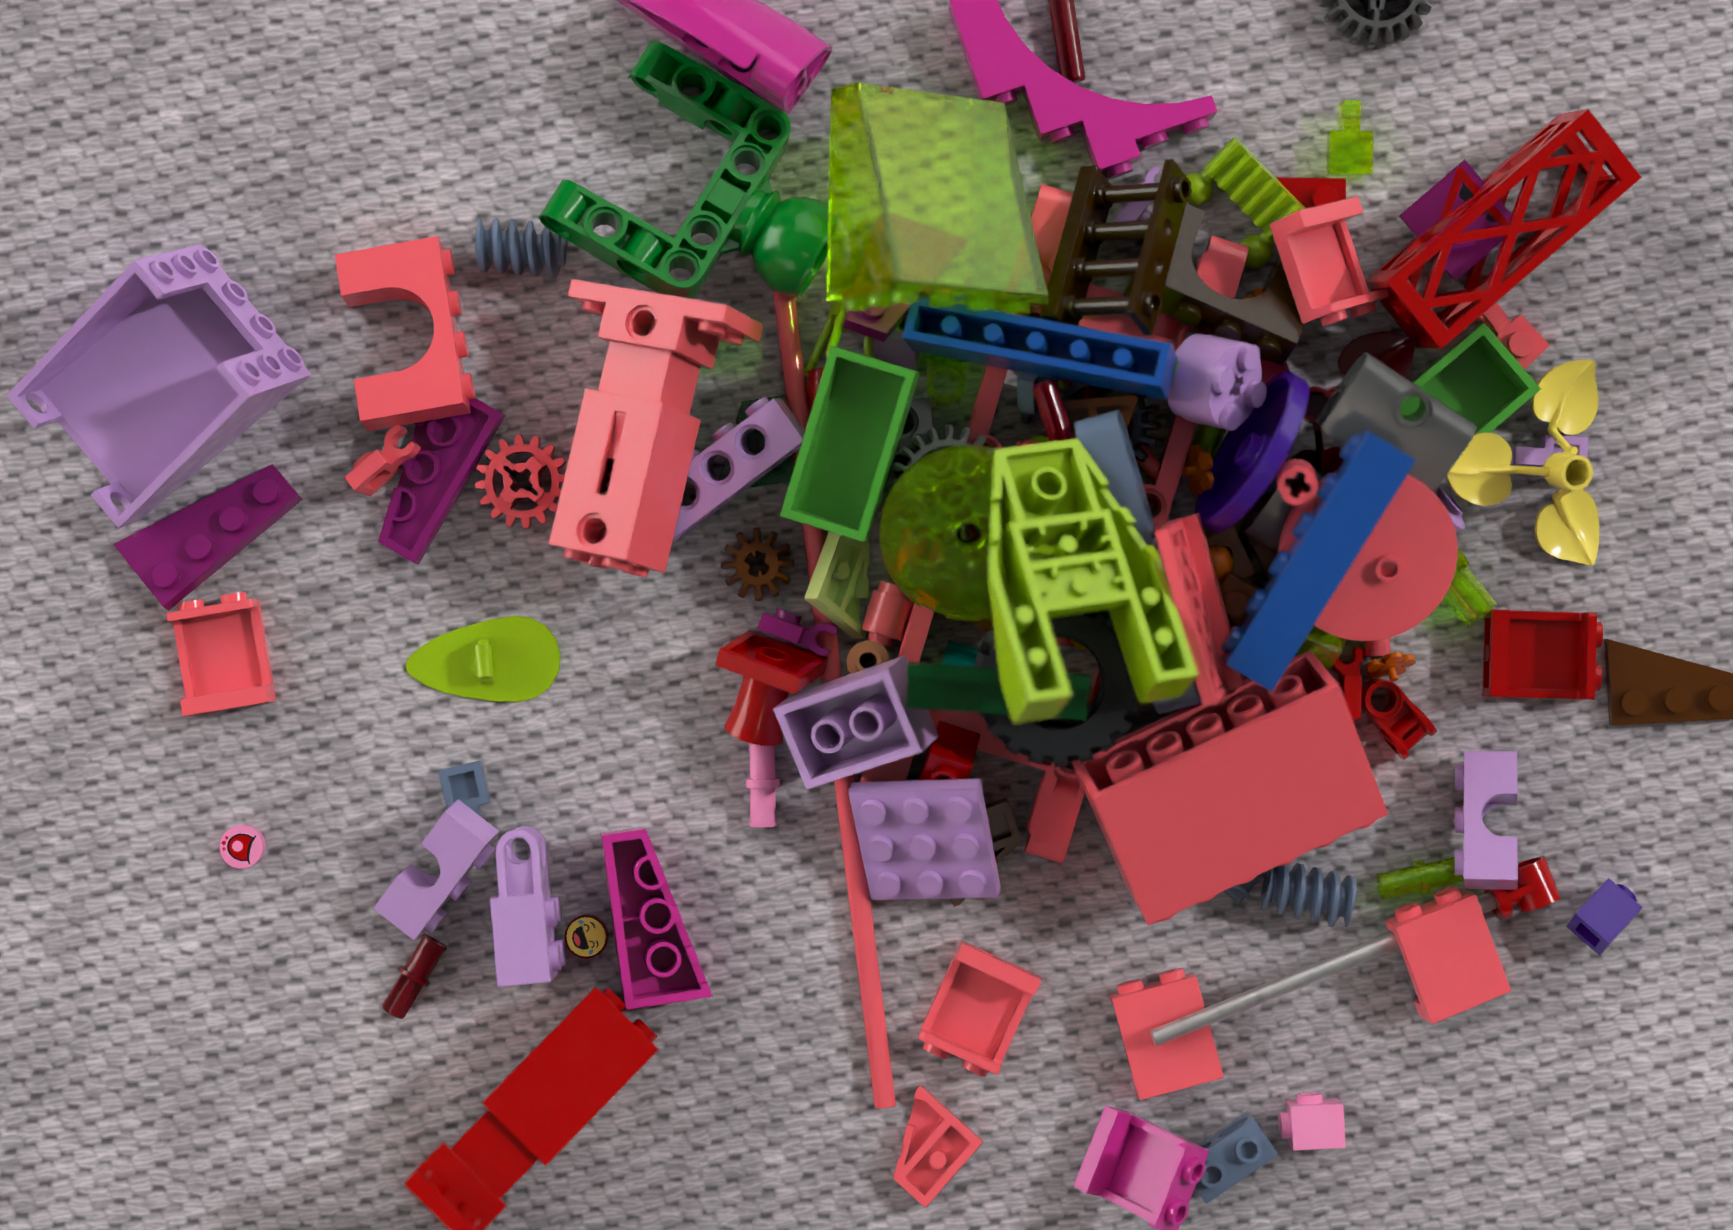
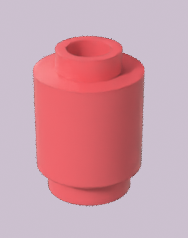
M880 581L878 589L872 591L861 630L869 632L867 641H875L891 648L894 640L903 641L914 602L910 601L913 590Z

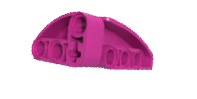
M616 0L727 79L742 85L753 94L778 107L787 115L793 110L832 52V47L797 22L758 0ZM696 39L699 40L700 42H702L703 44H705V45L708 46V47H702V46H700V45L696 42ZM755 60L754 67L747 72H738L731 66L734 63L741 69H747Z

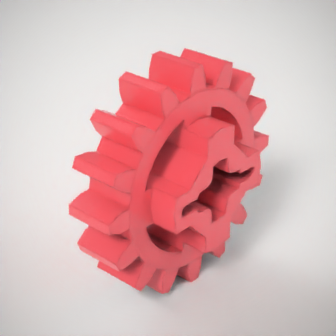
M516 434L515 445L512 446L504 439L498 440L501 451L496 454L487 449L485 454L491 460L488 466H477V470L486 474L485 480L475 483L476 488L486 490L487 495L480 499L481 505L493 504L495 506L490 514L493 519L506 514V526L509 527L514 526L517 518L521 519L525 529L531 528L532 518L535 517L543 525L548 523L545 512L551 510L556 513L558 505L555 502L557 498H560L561 483H563L565 474H560L559 469L567 463L564 458L553 460L551 457L556 448L549 444L541 450V439L537 436L531 439L529 445L525 444L521 434ZM519 453L534 454L526 463H513L508 459L510 456ZM547 467L550 470L552 479L549 493L543 488L542 474ZM510 468L512 471L523 475L530 471L532 474L528 480L538 494L536 495L522 488L516 492L514 489L518 483L513 479L514 476L508 469ZM497 471L503 475L504 489L499 494V497L495 489ZM521 500H533L539 505L525 511L512 509Z

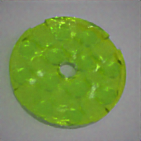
M960 445L944 448L926 455L911 465L898 478L888 494L883 507L880 522V547L885 566L898 588L920 607L923 605L935 612L946 615L945 618L963 621L993 618L988 584L992 457L994 448ZM964 522L971 523L982 530V535L974 543H963L956 535L957 529Z

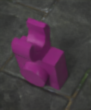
M777 608L775 614H762L757 627L758 630L792 643L806 646L820 656L831 654L832 650L824 648L819 644L818 637L823 631L838 634L840 629L834 624L819 623L810 628L799 624L802 616L781 608Z

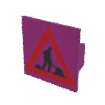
M1463 160L1401 213L1399 217L1414 235L1419 237L1433 224L1473 197L1485 182L1468 162ZM1498 200L1462 232L1506 226L1512 214ZM1504 236L1454 243L1444 270L1455 282L1500 244Z

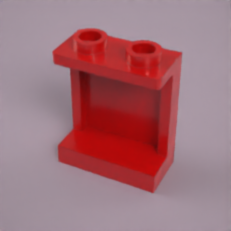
M1484 610L1482 696L1594 700L1595 691H1600L1602 686V669L1600 665H1596V648H1601L1603 643L1602 622H1597V613Z

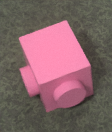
M1320 1092L1297 1093L1296 1101H1285L1286 1112L1279 1113V1133L1281 1139H1287L1288 1145L1293 1151L1346 1148L1344 1105L1337 1098L1323 1099Z

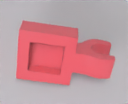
M1497 303L1493 304L1478 317L1482 323L1488 326L1524 370L1550 346L1521 314L1516 315L1509 321L1506 313Z
M401 425L391 427L385 435L382 451L376 449L374 452L365 453L354 462L353 470L344 477L354 491L371 497L402 470L399 465L418 454L421 447L412 441L402 449L398 446L399 439L408 432L405 427Z

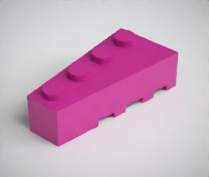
M644 827L600 833L623 1002L626 1005L625 1009L629 1010L713 997L647 830Z

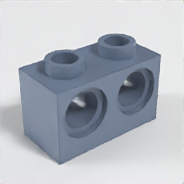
M1248 1111L1199 1144V1146L1209 1150L1205 1161V1172L1201 1180L1196 1184L1195 1189L1207 1204L1278 1155Z

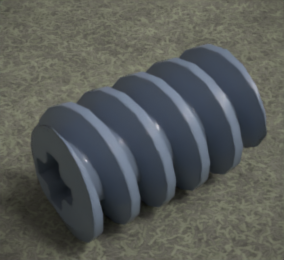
M481 217L479 218L475 240V255L481 272H488L494 261L498 274H504L511 262L515 275H522L528 263L533 276H540L544 265H546L550 278H556L561 267L565 266L568 241L558 235H554L545 226L541 234H536L533 221H528L524 232H519L516 219H511L507 230L502 231L499 219L494 218L489 230H484Z
M1296 863L1290 873L1288 864L1277 866L1268 870L1265 874L1260 897V910L1265 911L1273 900L1276 901L1277 914L1282 915L1290 904L1293 905L1295 919H1299L1307 908L1310 909L1312 923H1316L1323 912L1327 913L1329 927L1335 925L1339 916L1344 917V924L1347 927L1354 909L1357 882L1354 876L1347 875L1340 884L1339 875L1334 871H1330L1323 880L1322 870L1317 867H1313L1306 876L1305 866L1300 863Z

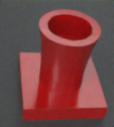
M748 630L720 648L715 666L744 676L735 704L724 725L726 732L739 740L755 745L776 746L781 744L784 734L773 708L789 696V692L797 694L825 673L828 657L817 655L814 652L752 630Z

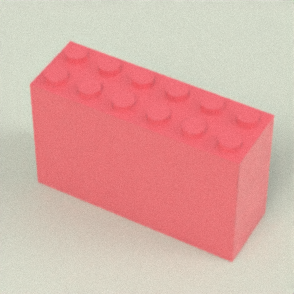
M1311 650L1293 657L1272 692L1248 678L1245 680L1246 684L1244 686L1229 689L1217 704L1203 707L1201 703L1185 707L1117 739L1115 746L1106 753L1102 750L1094 754L1093 759L1084 763H1081L1080 760L1071 761L1123 882L1148 926L1156 922L1169 920L1177 912L1197 903L1207 902L1218 893L1236 885L1246 884L1261 873L1277 866L1287 865L1302 854L1315 848L1328 846L1337 838L1356 829L1367 828L1376 820L1389 815L1340 686Z

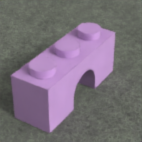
M1464 751V765H1455V791H1464V807H1455V833H1464V849H1455V876H1463L1464 889L1518 890V837L1495 835L1483 823L1485 814L1491 808L1498 805H1517V751Z
M458 799L442 814L421 843L422 846L437 858L440 866V875H427L410 864L394 879L373 909L414 941L426 929L433 933L448 914L443 909L447 901L451 898L456 902L472 881L466 876L473 866L480 870L495 852L496 848L491 845V842L500 831Z

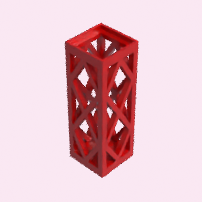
M1589 109L1559 114L1483 179L1485 184L1473 197L1433 224L1422 235L1411 240L1365 280L1367 287L1371 292L1387 288L1390 297L1379 302L1408 337L1415 340L1417 348L1442 349L1642 177ZM1580 132L1594 151L1590 152L1576 133ZM1561 146L1569 153V155L1548 158ZM1603 164H1605L1612 175H1608L1603 168ZM1565 165L1548 217L1523 221L1540 169ZM1579 166L1586 175L1580 195L1564 208ZM1523 180L1508 225L1462 232L1498 200L1505 206L1509 191ZM1537 231L1512 252L1518 233ZM1504 236L1493 269L1482 279L1479 280L1487 255L1470 268L1463 290L1436 294L1454 243ZM1436 254L1423 295L1421 296L1416 287L1424 263ZM1450 305L1438 316L1431 309Z

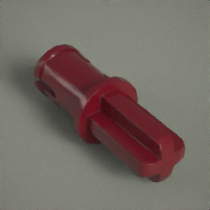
M424 933L422 935L421 941L406 966L401 965L398 970L401 974L382 1004V1008L389 1015L399 1019H403L423 986H429L430 981L428 978L441 955L446 951L447 946L428 934Z

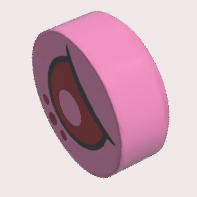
M238 825L228 829L223 834L219 849L223 860L228 865L244 869L254 866L262 859L266 845L264 837L258 829L250 825Z

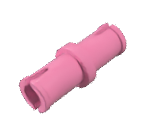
M748 743L750 744V777L746 778V788H750L749 826L775 827L777 826L776 788L780 787V778L776 777L775 746H761Z

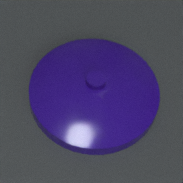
M1283 371L1277 374L1265 384L1267 393L1264 403L1259 408L1254 407L1249 417L1236 430L1228 431L1213 458V468L1209 470L1214 477L1211 490H1204L1202 494L1198 495L1195 505V514H1200L1203 527L1213 533H1221L1227 530L1243 517L1262 497L1272 482L1276 481L1279 471L1284 463L1288 461L1287 457L1298 436L1309 398L1308 383L1290 371Z

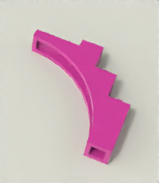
M950 0L949 11L981 105L984 106L992 103L994 109L1002 108L1018 101L1016 94L1023 92L1038 140L1041 141L1049 138L1051 144L1059 143L1074 137V129L1080 127L1092 165H1096L1102 174L1107 173L1108 179L1117 178L1133 171L1131 164L1137 163L1140 158L1137 144L1142 143L1144 149H1148L1167 142V134L1183 129L1185 135L1200 132L1209 127L1208 120L1213 119L1217 113L1212 95L1180 103L1142 104L1112 99L1082 88L1050 69L1023 43L1005 18L998 0Z

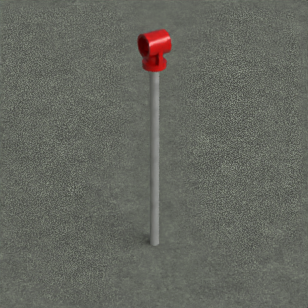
M1544 856L1535 857L1518 864V890L1484 889L1485 894L1477 897L1482 913L1484 914L1492 910L1499 920L1512 916V906L1517 905L1519 912L1522 913L1547 906L1561 898ZM1393 932L1152 1029L1150 1030L1152 1040L1156 1047L1398 949L1399 945Z

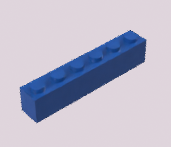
M912 296L902 337L914 352L1165 400L1168 399L1177 361V355L1171 343L918 296Z
M1363 429L1360 436L1352 434L1340 453V457L1345 459L1335 475L1329 472L1323 479L1316 493V496L1321 499L1312 513L1305 511L1301 515L1292 531L1296 539L1288 552L1282 549L1276 555L1268 570V573L1273 575L1264 591L1260 588L1254 591L1244 611L1249 613L1240 629L1234 626L1222 643L1221 649L1225 651L1222 659L1225 664L1271 692L1416 462V459Z

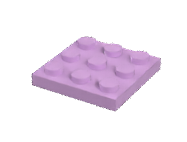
M980 779L853 782L851 784L848 794L871 900L998 898L1001 885Z

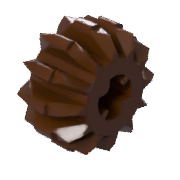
M755 527L752 532L753 543H748L746 536L739 532L736 534V537L743 548L739 551L732 545L727 544L724 550L728 554L736 556V560L721 562V568L724 570L736 569L737 573L725 580L727 586H732L741 579L744 581L738 590L739 597L744 598L750 586H755L754 598L758 602L763 600L762 586L767 585L773 597H777L780 594L778 588L772 582L775 578L784 584H790L791 578L780 573L779 569L780 567L793 568L795 561L791 559L779 560L778 556L790 550L788 543L781 544L775 550L771 548L778 537L776 532L771 531L766 542L762 543L761 529ZM758 552L764 553L766 555L764 562L770 566L769 570L764 575L759 571V577L751 576L749 574L751 567L746 563L747 558L751 554L757 558Z

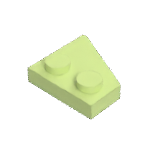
M829 531L804 599L850 637L866 638L867 631L861 630L862 624H859L860 598H868L869 592L867 568L870 559V543Z

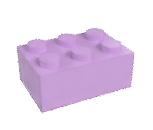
M906 655L802 690L797 694H791L773 708L806 790L920 753L939 737L928 709L906 707L908 677H906L908 663Z

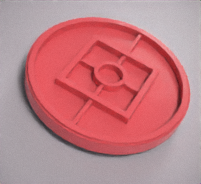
M1407 474L1314 625L1317 628L1336 637L1348 640L1375 641L1386 639L1415 627L1426 619L1441 603L1448 592L1456 571L1458 543L1450 514L1438 496L1427 485L1416 477ZM1321 479L1320 481H1318V488H1319L1321 482L1323 481V479ZM1315 495L1312 500L1306 501L1303 505L1293 506L1282 528L1278 553L1282 549L1288 552L1296 539L1292 531L1297 521L1305 511L1312 513L1321 498Z

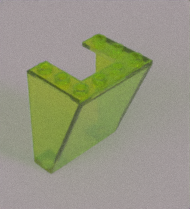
M860 82L831 89L826 301L843 303V310L870 311V307L886 308L893 307L894 303H918L919 297L929 298V306L955 307L956 304L967 305V310H994L1010 314H1029L1030 306L1048 304V292L1005 103Z

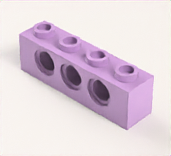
M765 396L745 410L748 418L736 427L730 422L720 428L710 437L714 443L701 453L698 448L694 449L687 481L694 485L696 498L691 505L681 503L672 543L682 538L800 450L805 430L782 398H773L769 401ZM754 429L759 430L765 437V447L759 454L751 452L747 446V436ZM719 455L726 457L731 465L730 474L724 480L719 479L712 469L713 462Z

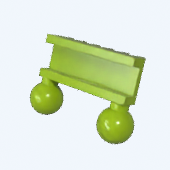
M1233 137L1203 167L1200 173L1193 172L1186 175L1192 183V193L1190 200L1187 202L1194 207L1206 204L1212 196V185L1216 182L1217 186L1224 190L1229 198L1240 206L1241 211L1248 215L1257 227L1263 230L1260 235H1248L1239 243L1249 247L1244 265L1248 268H1261L1271 258L1272 246L1275 244L1269 224L1297 211L1306 209L1237 137Z

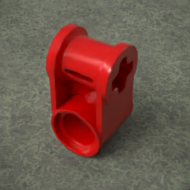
M1377 678L1370 679L1362 684V712L1375 725L1381 737L1401 759L1405 760L1409 756L1408 751L1426 735L1433 736L1437 732L1428 717L1410 701L1394 682ZM1378 687H1384L1389 693L1388 704L1381 710H1375L1370 699L1373 691Z

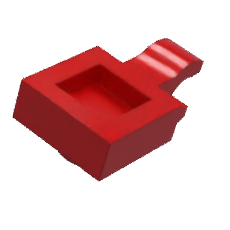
M1333 646L1328 653V664L1339 676L1338 684L1355 724L1361 719L1362 675H1360V666L1363 662V651L1361 647H1355L1352 652V663L1344 664L1339 660L1338 646Z

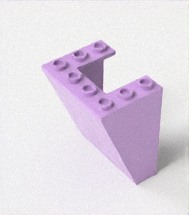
M201 244L134 260L6 396L34 429L58 421L110 483V485L95 490L90 496L118 528H121L145 517L312 374L304 366L301 355L295 349L287 346L279 337L273 322L265 315L259 313L251 304L244 288L237 282L232 281L222 270L216 255ZM26 399L35 402L42 410V413L34 410ZM111 498L119 501L125 510L121 511L111 501Z

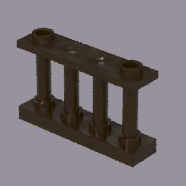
M1173 159L1165 160L1160 182L1112 186L1096 165L1080 167L1040 314L1043 320L1078 326L1083 316L1128 314L1144 335H1153L1157 317L1162 311V297L1186 203L1190 200L1192 193V183ZM1154 201L1150 220L1106 223L1109 209L1114 203ZM1145 238L1140 258L1096 260L1099 247L1103 241ZM1135 276L1130 296L1086 298L1089 284L1093 278Z

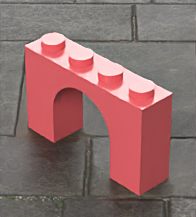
M435 236L335 254L341 297L349 308L390 300H409L425 307L431 313L434 322V334L431 345L426 354L417 363L404 370L354 379L359 418L367 431L471 413L469 399H474L476 396L471 373H464L462 358L469 357V350L465 332H458L456 316L462 315V306L458 290L451 291L449 275L456 274L452 250L444 249L439 237Z

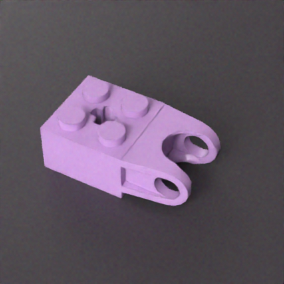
M520 826L506 832L500 838L496 847L499 893L490 898L498 987L551 982L559 974L561 966L566 965L564 941L556 940L555 926H557V923L562 922L560 897H552L547 844L539 830L532 826ZM515 838H522L528 842L531 850L528 859H520L515 855L513 851Z

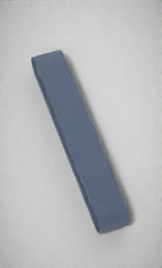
M1120 410L1076 421L1075 432L1077 439H1079L1110 483L1107 489L1119 506L1127 507L1136 520L1133 526L1148 546L1153 545L1158 551L1166 575L1155 535L1153 518L1126 424ZM1196 680L1192 682L1181 697L1153 702L1158 714L1202 703Z

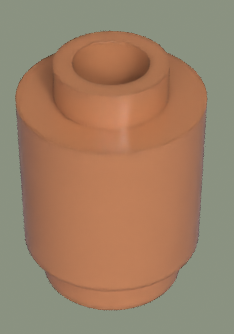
M868 640L857 643L850 649L847 655V673L849 675L864 670L865 668L860 665V661L864 658L876 659V665L890 661L887 650L875 641Z

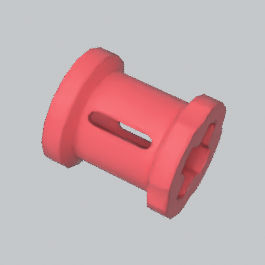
M1302 459L1286 461L1276 477L1278 491L1282 494L1283 500L1291 505H1303L1306 501L1312 500L1318 491L1315 470L1310 463ZM1297 472H1301L1308 485H1300L1297 492L1291 491L1290 483L1286 478L1293 479L1296 477Z

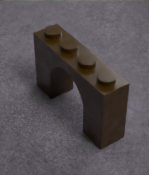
M1186 203L1162 297L1161 313L1176 319L1183 325L1192 326L1210 335L1256 345L1260 350L1261 359L1283 366L1298 344L1304 324L1301 322L1280 256L1269 272L1261 295L1250 299H1234L1215 292L1199 277L1192 261V248L1206 211ZM1130 276L1123 296H1130L1135 276Z

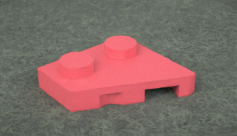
M921 1085L914 1095L915 1100L909 1123L906 1126L903 1146L893 1179L926 1208L984 1141Z

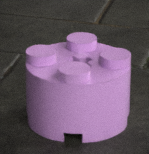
M1193 334L1178 347L1176 355L1179 363L1176 373L1173 375L1167 399L1170 409L1175 415L1183 417L1188 421L1234 431L1244 423L1254 407L1259 408L1264 403L1267 388L1265 383L1261 382L1260 350L1256 345L1212 335Z

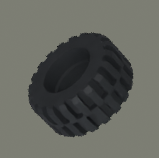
M1107 609L1048 618L1054 637H1063L1079 642L1092 653L1098 663L1101 677L1100 686L1094 701L1087 708V720L1048 718L1013 724L1011 715L979 713L980 717H984L988 724L987 729L995 739L1000 738L1005 743L1007 750L1015 755L1019 752L1027 756L1028 761L1040 765L1042 761L1054 762V766H1068L1070 761L1080 760L1081 763L1093 759L1094 754L1102 750L1106 753L1116 745L1115 741L1121 734L1125 735L1133 724L1132 719L1135 713L1139 712L1141 704L1138 702L1114 624ZM993 623L980 644L975 666L999 668Z

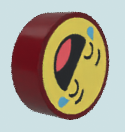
M583 914L574 918L568 924L564 935L565 944L573 955L584 959L593 958L599 955L607 946L609 931L604 921L599 917Z

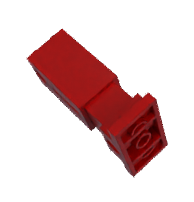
M597 987L593 988L482 1101L487 1110L452 1146L444 1140L405 1180L404 1185L449 1230H484L507 1207V1202L502 1198L506 1192L538 1160L546 1166L659 1050L652 1043L658 1036L641 1019H636L632 1023L621 1012L626 1007L625 1003L608 987L603 992Z

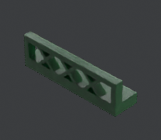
M921 662L907 663V708L1010 715L1000 683L999 668ZM1065 673L1072 696L1055 718L1087 720L1090 675Z

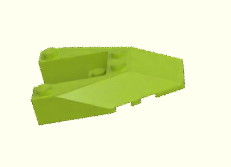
M1079 439L995 449L993 452L988 584L1000 683L1013 724L1055 718L1072 696L1048 619L1051 617L1109 609L1139 704L1181 697L1199 675L1158 551L1153 545L1148 546L1133 526L1136 520L1127 507H1120L1107 487L1110 483Z

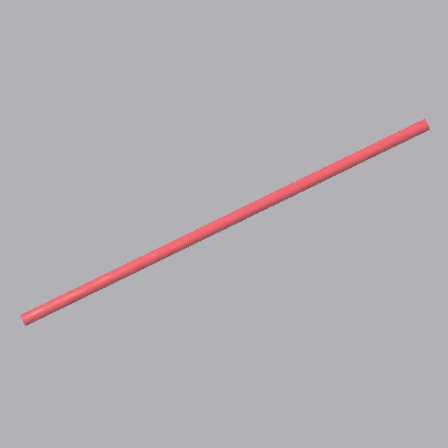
M776 291L773 292L787 406L804 430H806L810 411L805 386L806 379L796 299ZM799 450L793 454L794 465L796 464ZM802 523L810 584L826 540L825 531ZM812 605L814 625L819 623L834 624ZM823 631L818 637V642L822 647L832 651L830 655L825 656L828 657L825 673L821 676L822 684L843 677L837 634ZM855 774L834 780L874 1107L880 1109L896 1106L870 892L848 794L851 784L856 782Z

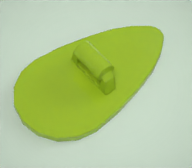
M509 616L458 628L434 638L422 645L408 658L406 669L410 676L422 684L444 693L488 701L522 702L538 697L551 687L559 673L561 654L557 639L547 626L533 618Z

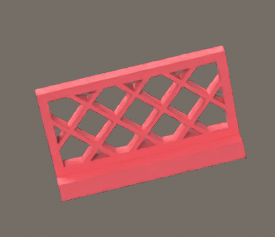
M1196 513L1154 525L1174 604L1199 674L1195 680L1203 707L1217 704L1229 689L1244 686L1246 681L1243 674L1226 665L1222 659L1225 651L1221 649V646L1231 627L1200 514Z

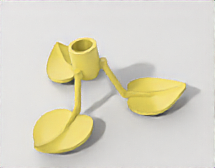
M1582 359L1562 363L1546 372L1537 382L1541 390L1531 398L1533 415L1538 420L1550 422L1547 431L1564 452H1557L1549 456L1543 467L1510 466L1512 450L1508 442L1500 435L1494 433L1474 434L1469 445L1446 475V480L1452 491L1463 500L1475 505L1490 506L1502 502L1510 495L1512 490L1510 474L1544 476L1551 486L1560 489L1552 494L1554 503L1543 506L1536 516L1534 532L1538 545L1545 553L1554 558L1592 566L1595 565L1598 553L1599 517L1593 498L1583 489L1592 479L1593 467L1586 457L1577 455V447L1570 446L1560 434L1575 435L1581 433L1592 424L1597 413L1596 362L1594 360Z

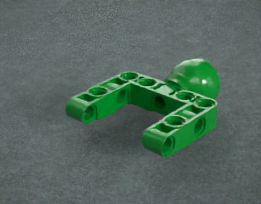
M651 41L627 78H631L639 88L659 99L658 104L676 113L684 120L702 130L707 127L733 142L674 238L570 180H562L539 215V220L553 233L659 294L693 299L701 290L721 255L739 251L741 258L752 255L757 273L770 288L780 294L799 299L808 289L829 254L842 227L843 218L829 205L820 200L808 197H792L781 201L779 191L775 190L772 192L769 178L786 151L791 131V124L787 114L778 107L673 48L658 41ZM687 87H696L703 94L691 97L682 90ZM762 129H769L775 132L778 137L773 140H766L759 136L757 132ZM749 164L757 172L745 175L740 173L736 166ZM600 225H608L616 232L612 236L602 237L596 234L594 229ZM698 233H705L712 237L713 242L708 245H700L692 239V236ZM676 268H683L689 271L692 277L685 281H679L674 279L670 272Z

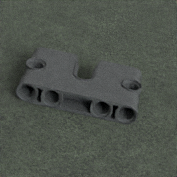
M1364 353L1357 359L1315 418L1323 431L1341 450L1352 434L1360 436L1363 429L1413 457L1416 459V462L1408 474L1419 479L1433 492L1436 491L1469 445L1476 431L1474 423L1368 353ZM1410 396L1420 398L1418 410L1410 415L1400 414V405L1404 399ZM1314 468L1317 481L1325 478L1328 472ZM1297 472L1296 477L1293 479L1286 478L1290 483L1291 491L1297 492L1300 485H1308L1301 472ZM1276 481L1272 482L1262 497L1255 503L1242 525L1241 532L1275 554H1278L1282 528L1294 505L1283 500L1282 494L1278 491Z

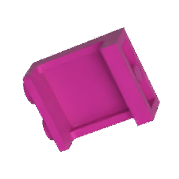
M1105 1105L1073 1187L1084 1193L1101 1196L1147 1220L1148 1225L1155 1229L1178 1230L1188 1215L1189 1202L1195 1186L1205 1172V1161L1209 1150L1132 1112Z

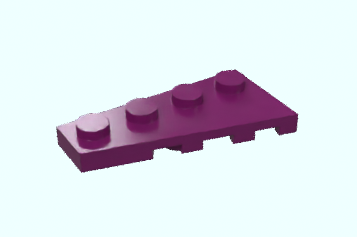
M477 398L469 399L471 411L469 414L414 423L416 427L411 441L418 444L421 449L415 457L401 464L403 470L398 486L393 490L378 542L415 564H420L506 416Z
M271 464L113 545L159 603L169 611L303 499L280 471Z

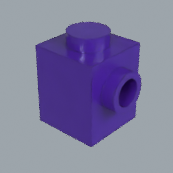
M1608 878L1575 913L1566 927L1600 956L1633 921L1643 907L1637 903L1636 896L1630 889L1622 884H1615Z

